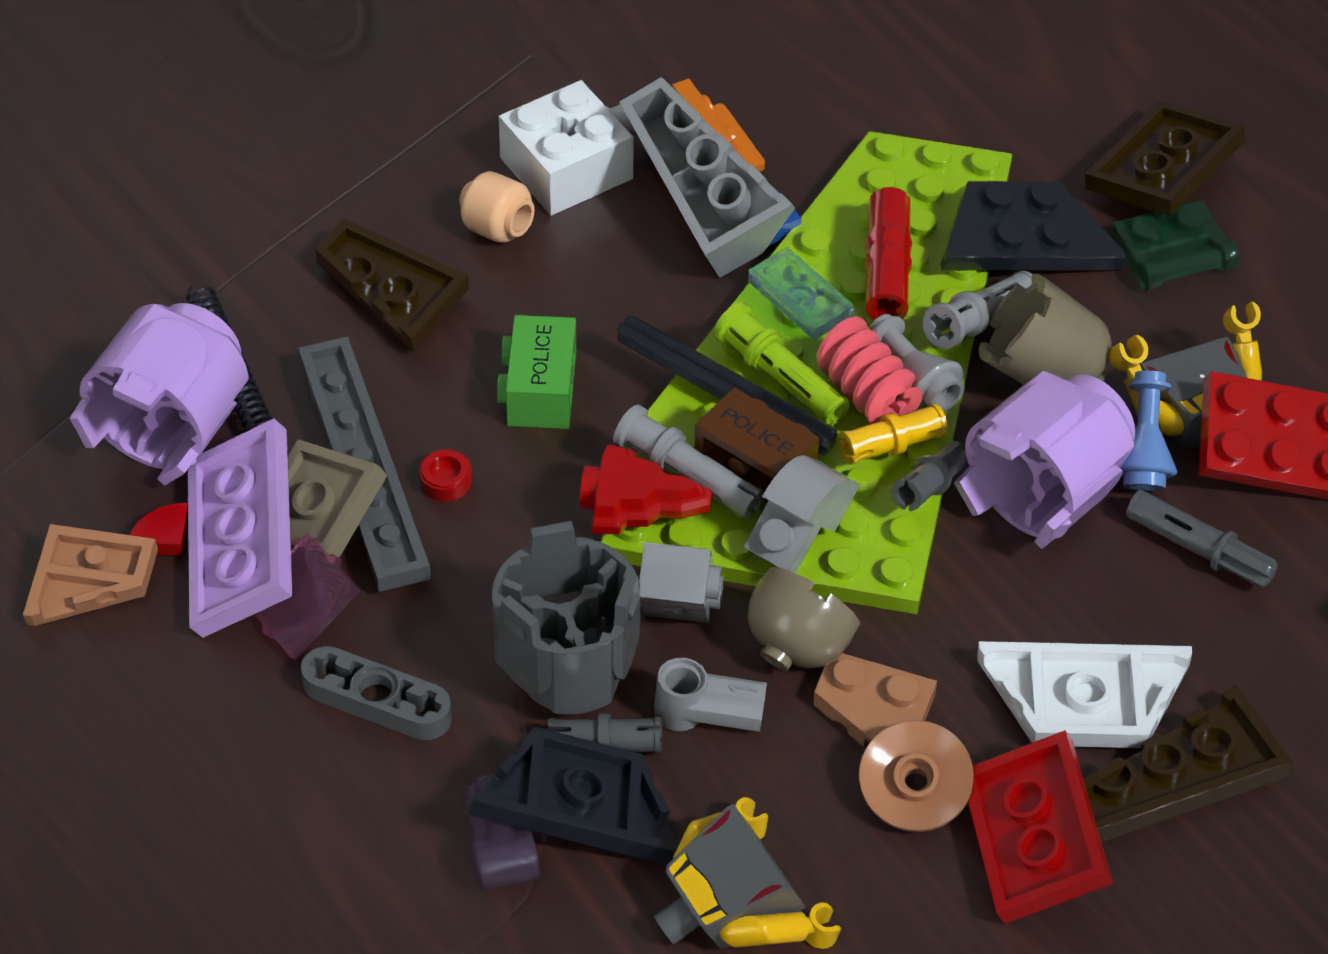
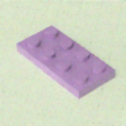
M274 418L199 454L196 458L197 462L188 468L189 627L202 638L292 597L287 430Z

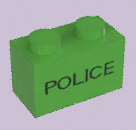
M514 316L512 336L503 335L502 366H509L508 374H499L497 385V404L507 405V426L569 429L577 353L576 318Z

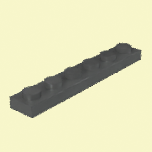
M348 336L299 347V361L329 449L378 464L387 474L385 481L357 527L378 592L430 580L429 561Z

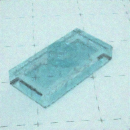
M788 247L749 269L748 282L813 340L823 336L846 318L853 317L854 305Z

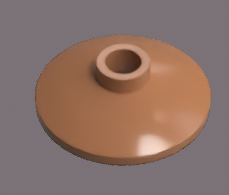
M904 721L891 725L881 731L865 749L859 768L860 788L868 807L883 822L903 831L925 832L946 825L964 809L973 787V765L963 743L946 728L927 721ZM911 774H920L926 779L927 784L920 790H912L906 785L905 780Z

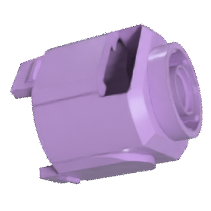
M178 303L166 307L161 304H149L138 308L129 317L81 381L80 396L82 399L72 413L70 420L85 448H94L105 438L111 445L130 458L145 465L163 469L157 479L164 486L183 475L189 467L197 462V456L203 452L237 403L234 399L249 380L248 371L241 355L239 341L231 328L222 319L209 310L197 305Z
M1042 371L970 429L965 443L969 467L954 484L972 516L980 515L993 506L1010 524L1031 536L1037 537L1034 542L1043 549L1054 539L1062 537L1069 527L1099 503L1122 476L1123 471L1120 468L1134 448L1135 424L1132 415L1122 398L1109 385L1096 377L1078 374L1066 380L1057 375Z

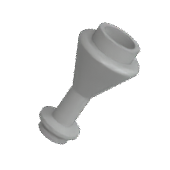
M884 314L871 323L869 329L877 333L880 339L879 342L887 344L892 354L902 360L903 369H909L914 373L916 380L912 387L921 389L924 396L917 410L926 408L931 404H938L945 412L959 401L964 392V383L962 382L963 370L958 362L918 351L902 335L905 329V322L898 316L892 317L890 314Z

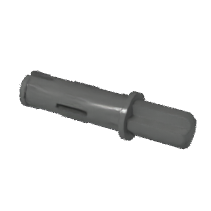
M1142 489L1135 493L1127 507V518L1211 562V568L1216 571L1223 568L1259 588H1265L1275 576L1278 567L1277 561L1237 540L1238 534L1233 531L1225 533Z

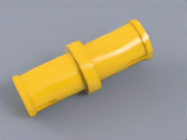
M931 404L926 408L899 416L892 412L884 414L880 417L879 422L850 431H842L839 434L841 440L838 443L842 457L848 464L852 465L858 461L887 452L891 455H898L904 453L907 450V446L932 438L943 437L947 434L945 428L948 425L942 408L938 404Z

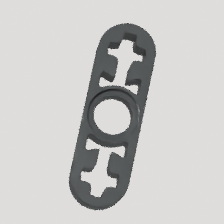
M331 646L313 649L305 655L301 662L303 689L308 697L317 702L419 740L436 739L445 734L450 728L452 722L450 697L442 687ZM329 670H335V671H336V675H335V674H328V675H326V674L329 672ZM317 674L326 675L324 679L317 678ZM345 684L350 686L349 690H346ZM371 685H384L392 691L386 699L377 702L368 701L361 696L362 691ZM407 696V701L402 700V697ZM428 707H434L436 712L428 711L424 717L417 716L416 711L425 712Z

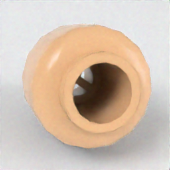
M487 171L479 174L464 186L459 198L461 218L464 225L470 231L495 242L506 243L523 235L530 227L534 218L535 209L528 188L523 183L496 172Z

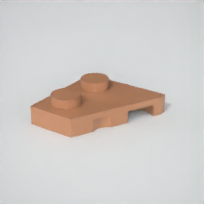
M50 524L23 612L26 624L37 626L144 597L158 552L155 539Z
M842 653L839 658L825 665L814 691L813 705L832 721L843 724L848 734L864 747L876 735L891 725L912 720L925 721L936 694L937 681Z

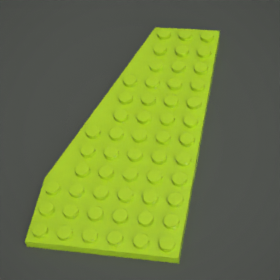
M869 131L802 215L801 225L791 229L732 305L744 302L750 306L754 318L767 329L775 328L781 333L784 347L811 368L840 395L845 397L841 389L835 387L829 376L820 370L817 365V352L827 333L846 318L854 316L863 318L868 326L867 329H869L874 321L870 319L865 310L866 270L864 263L866 257L865 241L868 236L869 199L876 190H880L883 187L900 188L907 193L911 200L910 237L912 240V251L910 254L912 267L909 274V310L902 319L905 322V329L902 335L918 351L958 362L963 370L962 382L965 389L975 336H964L962 342L950 349L937 348L930 343L924 333L923 316L931 306L938 303L948 304L950 299L960 292L970 291L977 293L986 288L989 270H942L940 263L950 238L949 234L967 182L1008 181L1012 153ZM714 328L696 349V351L820 419L766 371L750 369L744 363V356L729 343H720L714 337ZM948 328L942 331L941 334H947L951 332V329ZM676 375L649 408L648 417L667 429L676 427L682 431L686 437V443L694 448L695 424L720 399ZM963 395L953 407L944 412L948 425L945 428L947 430L945 436L907 446V450L898 455H891L887 452L858 461L852 465L848 464L842 457L838 443L841 440L839 434L845 430L850 431L870 424L865 415L860 414L853 405V402L850 401L847 413L838 423L832 426L837 430L836 444L827 455H818V461L854 480L860 486L835 532L823 527L820 528L796 574L815 583L811 591L824 599H827L831 593L842 602L918 614L942 494L932 495L918 509L909 511V505L905 510L896 505L892 498L891 489L895 481L912 471L913 464L918 458L924 455H935L951 441H954ZM635 452L637 458L648 460L639 453ZM668 470L667 472H665L666 474L675 475L674 473L670 472L669 470ZM712 498L710 512L683 519L660 517L648 527H626L621 534H603L601 541L618 551L631 565L641 566L644 542L710 549L714 566L722 567L721 576L724 577V581L756 586L770 567H777L744 547L767 504L764 501L755 514L752 513V518L744 520L730 508Z

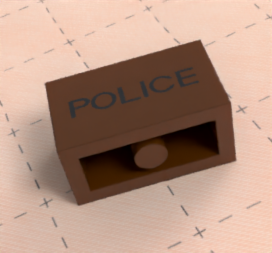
M735 387L695 424L694 449L764 492L777 473L793 458L806 455L818 460V436L814 435L804 425L792 422L770 409L763 401L752 398Z

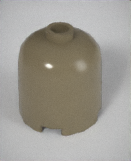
M1037 273L1032 275L1031 283L1033 284L1025 289L1019 284L1015 285L1002 299L990 317L988 324L995 328L989 344L986 342L980 343V359L1022 385L1042 371L1057 375L1066 380L1078 374H1085L1096 377L1104 382L1110 369L1108 361L1112 345L1107 325L1086 307Z

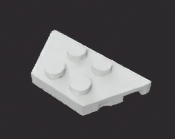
M979 641L977 661L1032 743L1066 730L1073 740L1074 747L1141 748V744L1153 736L1188 670L1192 657V646Z

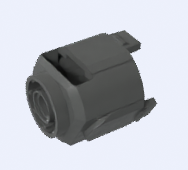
M572 521L530 528L528 547L521 548L505 561L493 583L492 611L495 662L535 702L550 709L555 714H580L599 709L611 703L619 679H624L630 669L640 635V583L632 565L618 551L602 542L584 537L576 538ZM579 591L580 594L573 601L561 604L548 602L543 599L544 597Z

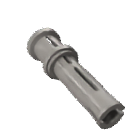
M1018 271L1012 276L990 285L988 288L977 293L970 291L960 292L954 295L948 304L938 303L931 306L923 316V330L926 337L937 348L950 349L962 342L964 336L973 337L979 335L987 328L990 317L999 303L1015 285L1019 284L1026 289L1033 284L1031 283L1032 274L1028 271ZM948 328L951 329V332L944 335L941 334L942 331Z
M638 404L631 407L618 423L613 436V443L616 446L629 447L649 461L657 462L664 472L669 470L675 475L688 477L711 489L714 500L730 508L744 520L752 518V513L755 514L764 500V497H762L764 494L763 490L746 482L713 459L692 448V446L686 443V437L682 431L676 427L667 429L648 417V410Z

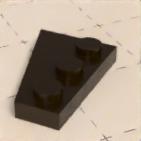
M343 219L315 248L316 262L411 352L421 344L469 290L468 275L346 219Z

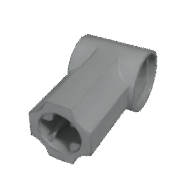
M674 658L666 661L659 669L653 706L654 716H661L662 726L673 731H686L694 728L700 722L760 732L767 683L707 674L703 666L695 660Z

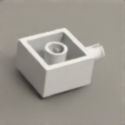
M580 80L499 115L500 158L552 216L633 179L634 137L629 132L635 129L621 104L608 108Z

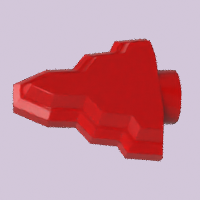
M607 445L600 462V467L584 466L580 489V509L594 511L591 522L593 534H621L626 527H648L660 517L683 519L710 512L711 489L688 477L666 474L657 462L637 458L634 450Z

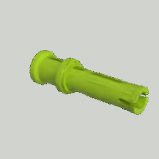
M744 302L735 303L721 315L714 328V337L720 343H729L744 356V363L750 369L766 371L823 422L833 426L844 417L850 407V401L840 395L811 368L784 347L781 333L775 328L767 329L754 318L750 306Z

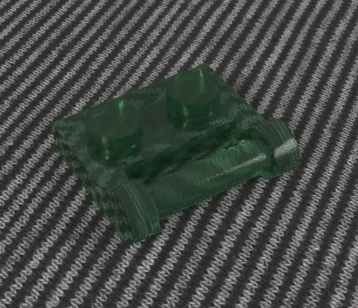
M1203 200L1182 205L1171 217L1164 214L1149 213L1113 222L1111 238L1125 252L1127 257L1125 261L1144 291L1161 288L1165 281L1216 268L1224 272L1236 269L1240 265V253L1236 243L1231 239L1227 240Z

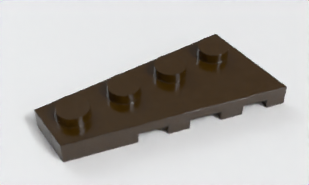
M1237 685L1223 692L1221 694V701L1207 710L1199 707L1183 717V725L1164 737L1157 733L1141 744V751L1127 760L1115 759L1086 777L1084 782L1101 842L1290 777L1292 760Z

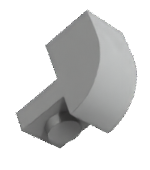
M800 455L793 458L777 473L762 497L769 501L744 547L777 567L796 573L820 528L823 527L835 532L860 484L809 456Z

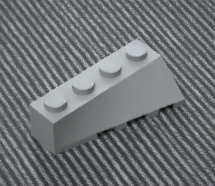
M662 77L619 101L699 246L719 278L761 255L795 209L793 204L770 185L766 178L753 165H750L721 134H718Z

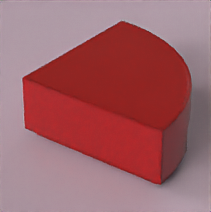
M175 503L153 510L138 521L130 535L155 539L158 547L157 555L183 556L188 530V503Z

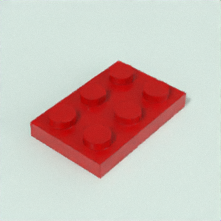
M1211 371L1203 380L1199 475L1328 500V394Z
M1066 730L973 765V787L968 803L996 913L1004 924L1113 884L1074 743Z

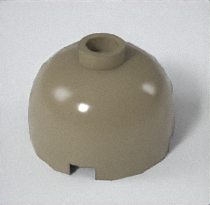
M770 567L764 577H761L750 598L748 608V624L752 636L763 646L760 656L774 667L783 671H788L791 665L803 669L824 667L826 664L839 658L851 643L855 632L860 626V621L854 612L831 593L827 600H825L820 595L811 591L815 583L786 569Z

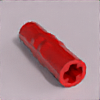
M883 187L880 190H876L869 199L868 236L865 241L866 257L864 263L866 270L865 310L872 320L884 314H890L892 317L898 316L903 319L909 310V274L912 267L910 256L912 251V240L910 237L911 200L905 191L895 187Z

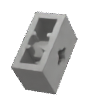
M644 542L639 579L640 606L644 616L709 623L710 608L720 609L724 585V577L721 576L722 567L714 566L711 550Z

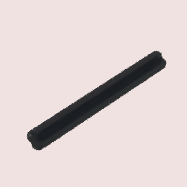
M628 316L623 323H620L617 329L618 342L720 400L735 387L746 395L763 401L770 409L792 422L804 425L814 435L819 437L818 455H827L836 444L837 430L829 424L635 316Z

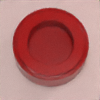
M448 449L428 454L419 466V481L422 491L429 498L443 502L463 497L472 485V467L468 458L460 452Z

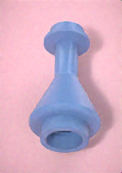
M1159 371L1135 372L1134 381L1129 382L1130 389L1139 391L1134 448L1120 468L1123 471L1124 488L1137 491L1139 489L1144 491H1162L1166 489V479L1177 474L1176 466L1158 426L1160 392L1171 390V384L1166 382V373Z

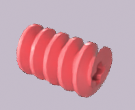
M854 316L838 323L827 333L821 342L817 352V365L820 370L829 376L835 387L841 389L843 395L849 401L853 402L856 410L860 414L865 415L869 424L879 422L882 415L891 412L899 416L915 411L924 396L921 389L912 387L916 380L914 373L909 369H903L902 360L897 356L891 355L892 352L889 346L879 342L880 339L877 333L867 329L868 326L863 318Z

